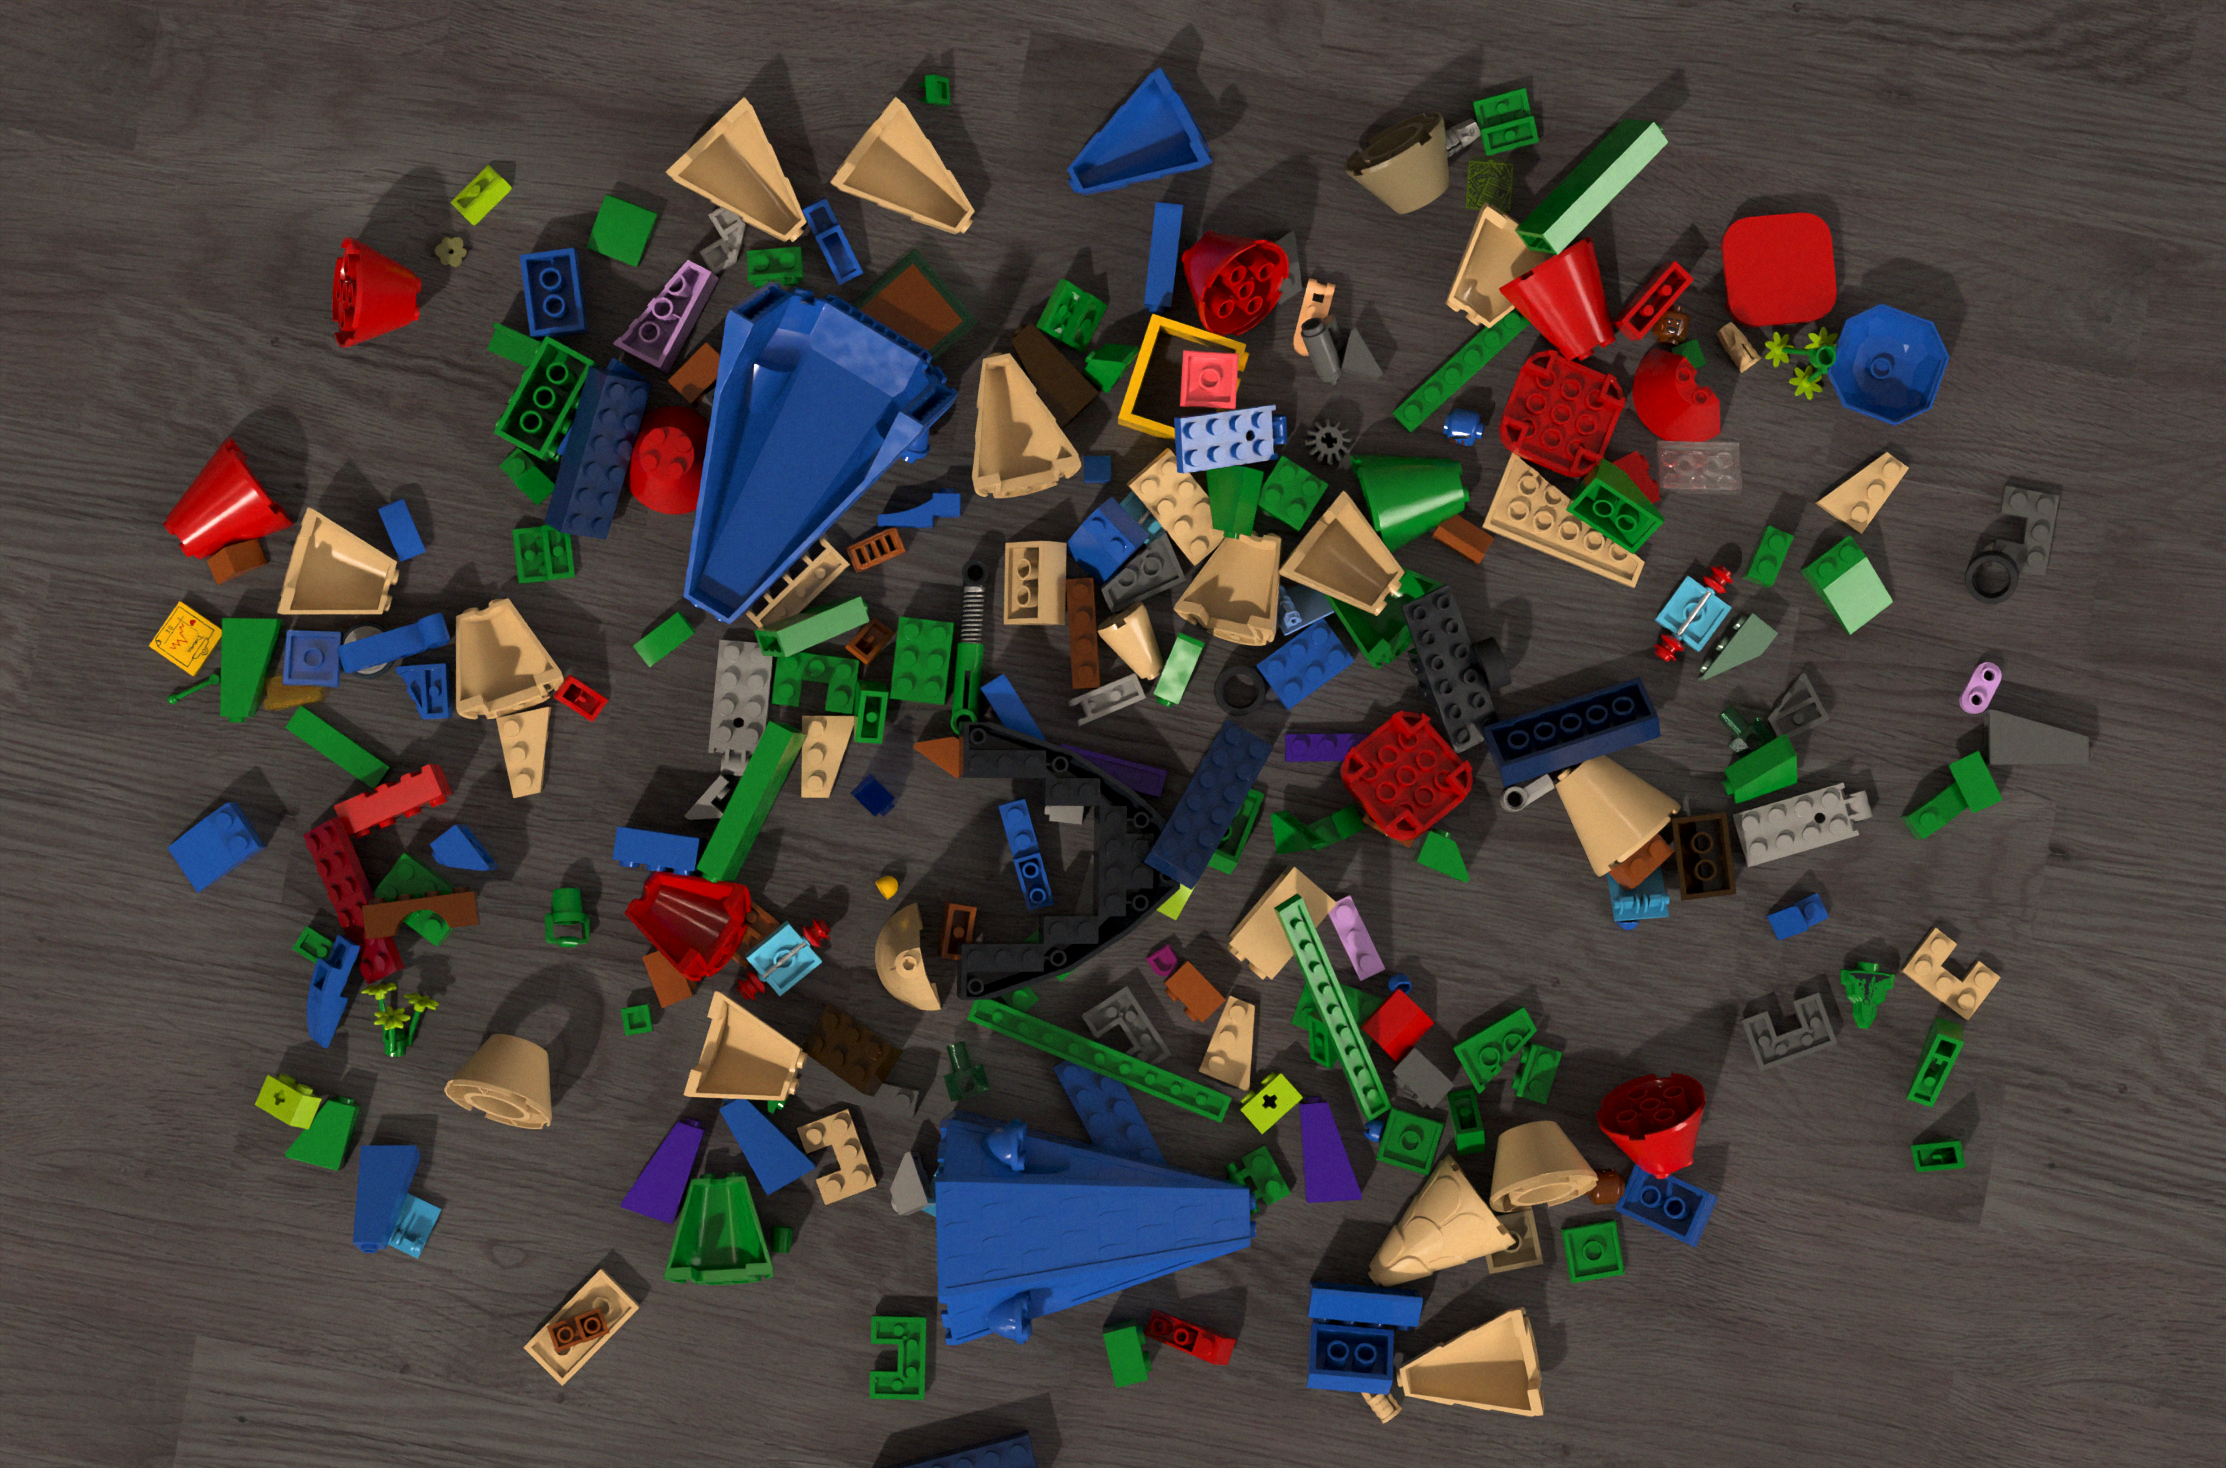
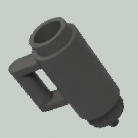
M1328 315L1323 321L1321 318L1308 319L1301 326V336L1314 370L1323 382H1331L1332 385H1336L1337 379L1342 375L1341 361L1337 352L1343 347L1345 341L1335 315Z

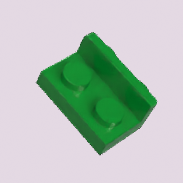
M801 247L747 251V279L749 284L754 285L755 288L760 289L770 281L782 283V286H796L798 281H804Z
M1532 1042L1529 1043L1528 1047L1524 1046L1519 1062L1523 1063L1520 1073H1515L1511 1088L1514 1089L1513 1094L1546 1105L1562 1052Z

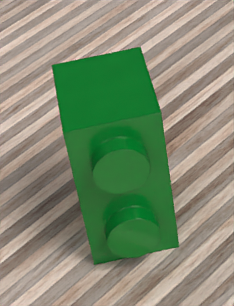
M1769 525L1762 528L1741 578L1764 588L1772 587L1794 536Z

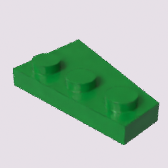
M1521 1005L1451 1047L1476 1091L1480 1094L1486 1088L1485 1085L1494 1075L1497 1076L1503 1069V1065L1524 1046L1537 1029L1527 1011Z

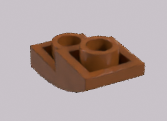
M601 1307L547 1326L556 1353L609 1333Z

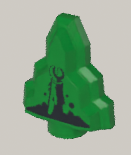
M1857 962V969H1840V983L1845 986L1846 997L1852 1002V1015L1857 1028L1868 1029L1876 1017L1877 1005L1885 1001L1887 990L1893 988L1895 974L1879 971L1880 964Z

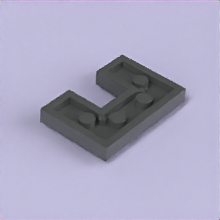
M2010 486L2003 487L1999 514L2025 518L2021 544L1996 539L1993 541L1992 550L2008 554L2015 561L2020 573L2042 577L2046 575L2059 496ZM1990 562L1989 567L2006 570L2002 564L1997 562Z
M1128 986L1123 987L1081 1015L1095 1038L1100 1037L1120 1024L1133 1044V1047L1124 1052L1125 1054L1152 1065H1157L1172 1055Z
M1819 992L1791 1001L1800 1027L1776 1035L1766 1010L1740 1019L1758 1071L1770 1069L1838 1044Z

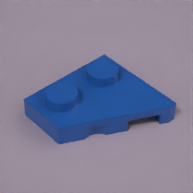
M448 663L396 667L397 674L403 678L408 688L406 690L410 698L415 701L416 708L423 720L452 718L450 665Z

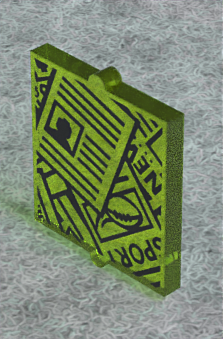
M1489 160V162L1469 161L1465 209L1480 210L1484 202H1488L1490 204L1489 207L1492 204L1503 212H1510L1514 164L1494 163L1493 160Z

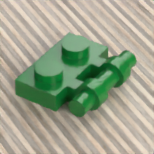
M1265 1144L1241 1157L1246 1166L1238 1171L1234 1162L1224 1166L1229 1175L1227 1177L1229 1181L1246 1185L1243 1179L1250 1175L1257 1189L1250 1193H1255V1200L1262 1197L1267 1206L1291 1194ZM1257 1204L1256 1210H1250L1251 1215L1259 1211Z

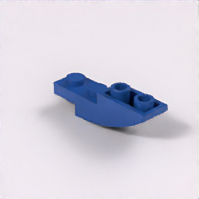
M1025 797L998 804L1028 911L1054 904Z
M339 934L328 959L319 957L317 960L307 999L309 1036L323 1048H328L331 1039L335 1035L340 1017L345 1011L348 998L341 992L347 983L348 975L358 957L360 946L350 938Z

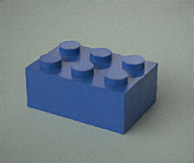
M575 248L520 255L530 336L535 340H544L546 336L559 338L588 334L589 325L580 258Z
M1322 618L1260 662L1255 668L1288 711L1355 661L1324 618Z
M617 826L612 859L620 860L619 866L635 868L639 867L641 863L647 864L646 870L663 872L668 867L674 868L673 874L690 876L693 875L694 871H700L696 868L703 856L706 838Z
M1312 1323L1308 1337L1306 1388L1389 1395L1393 1382L1394 1330Z

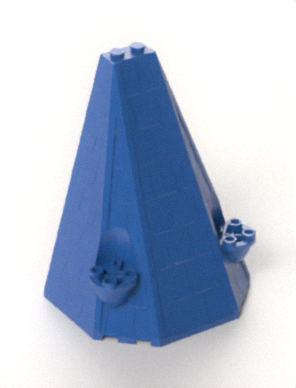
M770 281L731 308L726 316L683 597L690 600L695 607L708 611L718 621L728 623L729 625L738 619L899 457L909 463H915L916 459L925 458L930 450V444L928 443L929 427L954 404L958 396L955 388L950 387L948 389L946 387L947 377L939 366L933 368L930 364L932 355L928 350L835 295L826 294L825 299L812 297L814 294L812 290L794 287L792 292L782 290L779 283Z
M953 1110L940 1121L941 1142L938 1145L937 1160L938 1162H944V1167H939L935 1180L939 1303L947 1304V1310H941L943 1328H946V1345H959L994 1332L1002 1337L1016 1340L1017 1344H1025V1341L1029 1340V1336H1032L1031 1319L1058 1312L1251 1246V1238L1256 1237V1221H1251L1250 1210H1256L1255 1193H1250V1186L1120 1151L1102 1148L1034 1128H1028L1027 1123L1021 1122L1020 1118H1012L1011 1122L966 1110Z

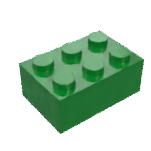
M899 617L890 699L946 706L955 632L954 623Z
M407 852L403 853L373 894L375 899L386 898V903L397 901L396 896L413 894L414 899L425 898L424 892L441 890V895L453 894L452 889L457 887L414 854ZM431 910L416 911L403 921L435 946L443 945L455 929L450 928L442 916Z

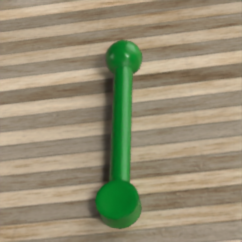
M212 674L208 680L176 695L170 694L167 697V701L169 704H176L178 699L210 684H219L221 677L218 674Z

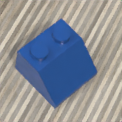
M455 824L430 844L433 849L431 854L440 865L445 864L447 867L480 871H492L499 867L466 824Z

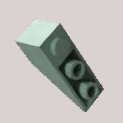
M1753 613L1748 614L1746 617L1741 615L1732 627L1735 629L1734 633L1730 638L1725 636L1715 648L1719 652L1713 659L1707 658L1701 665L1699 671L1702 673L1698 679L1700 681L1706 680L1762 655L1778 633Z

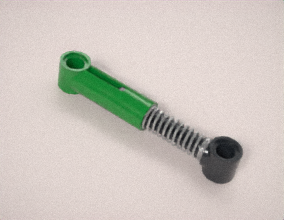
M979 559L967 561L962 568V586H964V593L966 594L963 596L966 600L963 601L965 605L962 607L965 610L962 612L965 614L962 615L964 618L962 622L964 624L961 625L963 627L961 630L963 634L960 635L963 639L960 640V643H957L952 716L950 721L953 731L958 735L957 721L960 716L968 715L971 717L972 722L979 721L984 645L979 643V640H982L979 638L982 635L980 633L982 631L980 626L983 625L980 623V621H983L981 619V616H983L981 611H984L981 609V606H984L982 604L984 602L982 597L985 596L983 594L985 588H987V581L990 576L986 563ZM973 566H979L983 569V576L977 581L971 580L968 577V572ZM966 682H970L968 709H964Z

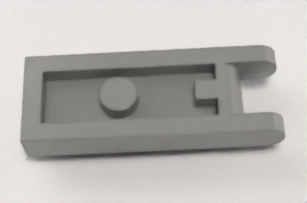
M1136 673L1069 700L1068 703L1069 706L1081 704L1086 716L1076 721L1077 725L1081 726L1141 701L1146 696Z

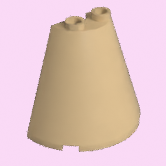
M1484 202L1445 303L1456 312L1460 309L1468 312L1465 317L1475 325L1479 326L1482 323L1490 328L1515 308L1501 294L1499 288L1555 255L1529 250L1515 231L1521 223L1491 204L1489 207L1490 204Z
M1342 491L1328 507L1326 512L1313 525L1278 570V573L1286 578L1376 616L1387 605L1384 601L1386 595L1393 596L1401 587L1402 583L1399 582V579L1405 573L1345 491Z
M307 507L301 523L302 528L297 535L280 595L282 597L278 603L277 613L382 614L383 610L388 612L392 596L387 595L390 584L396 585L400 571L395 569L397 562L314 509Z
M1253 530L1251 536L1240 535L1239 540L1225 537L1175 604L1174 610L1193 626H1196L1198 622L1203 628H1207V633L1227 641L1251 646L1265 645L1267 640L1272 642L1276 635L1280 582L1278 570L1281 567L1282 538L1272 533L1258 537V534Z
M509 598L495 599L488 604L489 607L485 610L479 611L478 608H469L461 615L456 616V709L462 717L477 719L478 715H485L487 719H494L525 711L549 699V692L553 689L557 691L564 682L561 670Z
M1606 755L1581 762L1573 770L1570 766L1557 776L1560 781L1555 784L1591 866L1598 877L1611 871L1614 863H1622L1640 849L1671 820L1669 816L1672 813L1675 815L1681 809V805L1676 800Z
M716 990L707 1016L712 1018L704 1048L699 1064L691 1069L684 1095L688 1097L785 1101L789 1094L795 1095L800 1079H797L796 1076L799 1068L803 1069L806 1063L807 1053L802 1052L801 1047L732 998Z

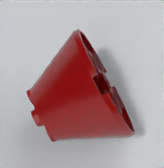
M1209 230L1192 248L1187 249L1182 255L1184 272L1202 325L1210 333L1222 337L1227 334L1241 335L1260 323L1280 299L1282 292L1279 289L1283 279H1288V257L1278 244L1269 240L1220 234Z
M346 237L341 244V248H345L343 257H337L335 265L332 318L333 321L338 322L339 332L334 333L337 344L340 347L348 348L410 325L412 321H418L419 305L416 304V293L419 294L421 291V278L415 277L412 270L358 239Z
M667 406L655 409L642 417L624 481L629 491L639 502L659 513L680 515L697 509L710 424L696 410L682 406Z
M1671 1073L1672 1077L1657 1078L1656 1074H1650L1630 1080L1608 1093L1601 1101L1602 1107L1600 1111L1596 1112L1597 1122L1601 1130L1644 1172L1654 1174L1657 1179L1667 1178L1671 1172L1688 1167L1694 1162L1693 1153L1706 1103V1094L1701 1083L1688 1075Z

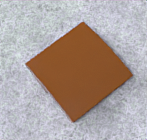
M752 900L751 912H746L744 923L748 924L739 947L731 957L744 969L750 964L745 954L781 925L780 922Z

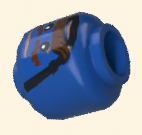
M1456 408L1452 413L1447 414L1443 434L1447 435V439L1451 443L1472 446L1476 438L1482 439L1485 423L1480 422V414L1478 412Z

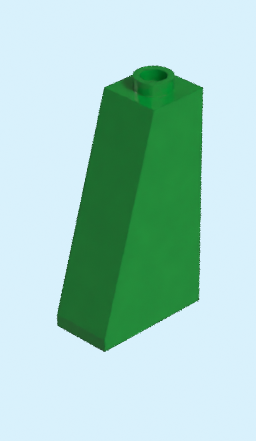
M848 595L755 629L754 632L763 656L786 658L869 622L867 615L868 606L861 596Z
M222 618L220 716L229 717V722L245 723V717L254 718L283 628V620Z

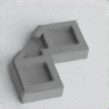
M722 207L708 214L722 238L699 252L715 276L737 263L746 224L740 216Z

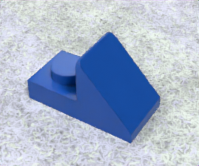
M1813 893L1767 915V918L1779 941L1809 930L1808 927L1829 918L1818 893Z

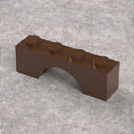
M1093 578L1066 579L1073 690L1100 688Z
M469 887L453 888V894L441 895V890L424 892L425 898L414 899L413 894L396 896L397 901L386 903V898L370 899L369 905L362 906L366 939L398 935L399 928L405 918L419 910H431L438 913L444 918L450 928L479 925L480 917L476 891L469 892Z

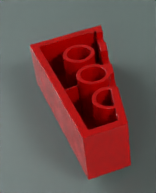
M428 764L421 767L422 772H410L399 778L400 781L396 783L395 781L385 783L375 788L374 792L370 793L368 791L335 805L334 809L337 816H340L348 836H355L356 839L371 834L370 829L380 825L381 829L396 824L395 818L405 815L406 818H410L422 813L420 808L430 804L434 808L446 803V797L451 796L452 792L441 765Z

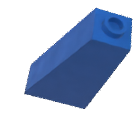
M1156 202L1144 300V308H1149V312L1153 314H1165V310L1171 311L1183 205Z
M1005 674L981 687L984 695L1006 728L1046 741Z
M726 1098L723 1100L725 1106L719 1110L767 1196L818 1166L815 1160L806 1154L752 1099Z
M361 1145L353 1243L358 1249H361V1252L376 1253L378 1249H386L421 1158V1152L416 1145Z

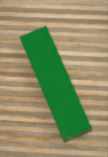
M300 705L285 727L372 789L380 785L392 768L303 705Z

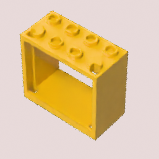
M1152 314L1121 407L1118 424L1176 443L1174 427L1133 414L1159 332L1162 331L1226 353H1238V371L1244 372L1249 353L1245 352L1246 344ZM1237 378V389H1236V393H1237V390H1238V387H1239V384H1240V381H1241V379H1239V378ZM1216 409V411L1229 410V409Z

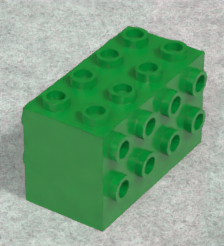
M546 336L538 345L533 361L525 369L521 378L522 381L512 393L508 402L509 405L504 414L499 417L493 433L551 465L555 461L559 462L562 455L556 451L573 424L589 366L601 367L593 360Z

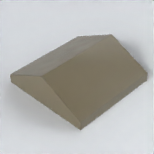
M1533 1210L1496 1216L1515 1239L1516 1243L1505 1250L1485 1255L1489 1274L1543 1264Z

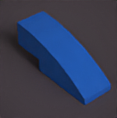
M823 196L801 207L838 284L841 285L862 274L863 271L826 197Z

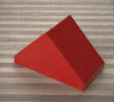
M570 674L553 696L591 722L595 720L608 702V699L576 676Z

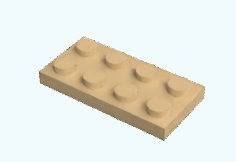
M1169 448L1163 451L1127 483L1133 493L1194 566L1225 539L1223 531L1213 529L1208 495L1190 473H1177L1176 456Z
M601 1268L523 1348L563 1386L641 1306ZM601 1307L609 1333L556 1353L547 1326Z

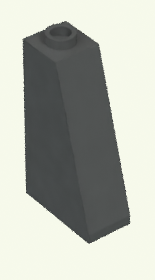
M1998 710L1983 711V761L1985 765L2089 764V759L2092 758L2093 747L2092 743L2089 742V736Z

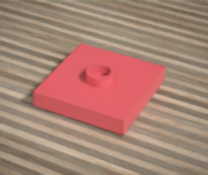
M1183 350L1180 406L1235 410L1238 353Z

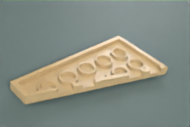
M1511 453L1482 528L1628 587L1635 588L1645 562L1637 555L1625 550L1566 511L1570 499L1554 485L1552 486L1534 468L1520 459L1519 456Z

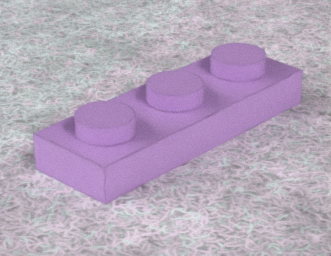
M1348 895L1336 901L1337 904L1328 914L1360 981L1385 970L1351 896Z

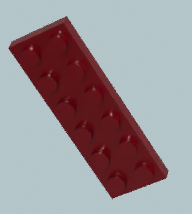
M340 816L330 819L305 833L303 836L306 841V847L311 852L317 866V872L326 887L328 898L333 903L338 915V921L343 927L346 936L360 946L357 961L367 985L405 968L392 936L366 939L362 906L369 905V900L375 899V896Z

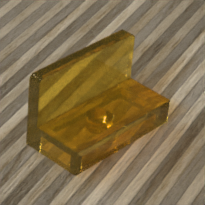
M283 676L265 680L268 699L264 700L265 711H276L325 701L323 687L285 686L282 684Z

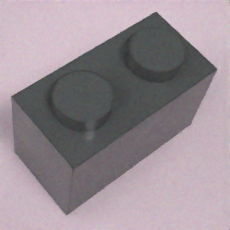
M1414 1046L1390 1069L1395 1074L1392 1079L1402 1089H1405L1406 1086L1415 1092L1412 1098L1423 1108L1428 1104L1433 1109L1454 1087V1084Z

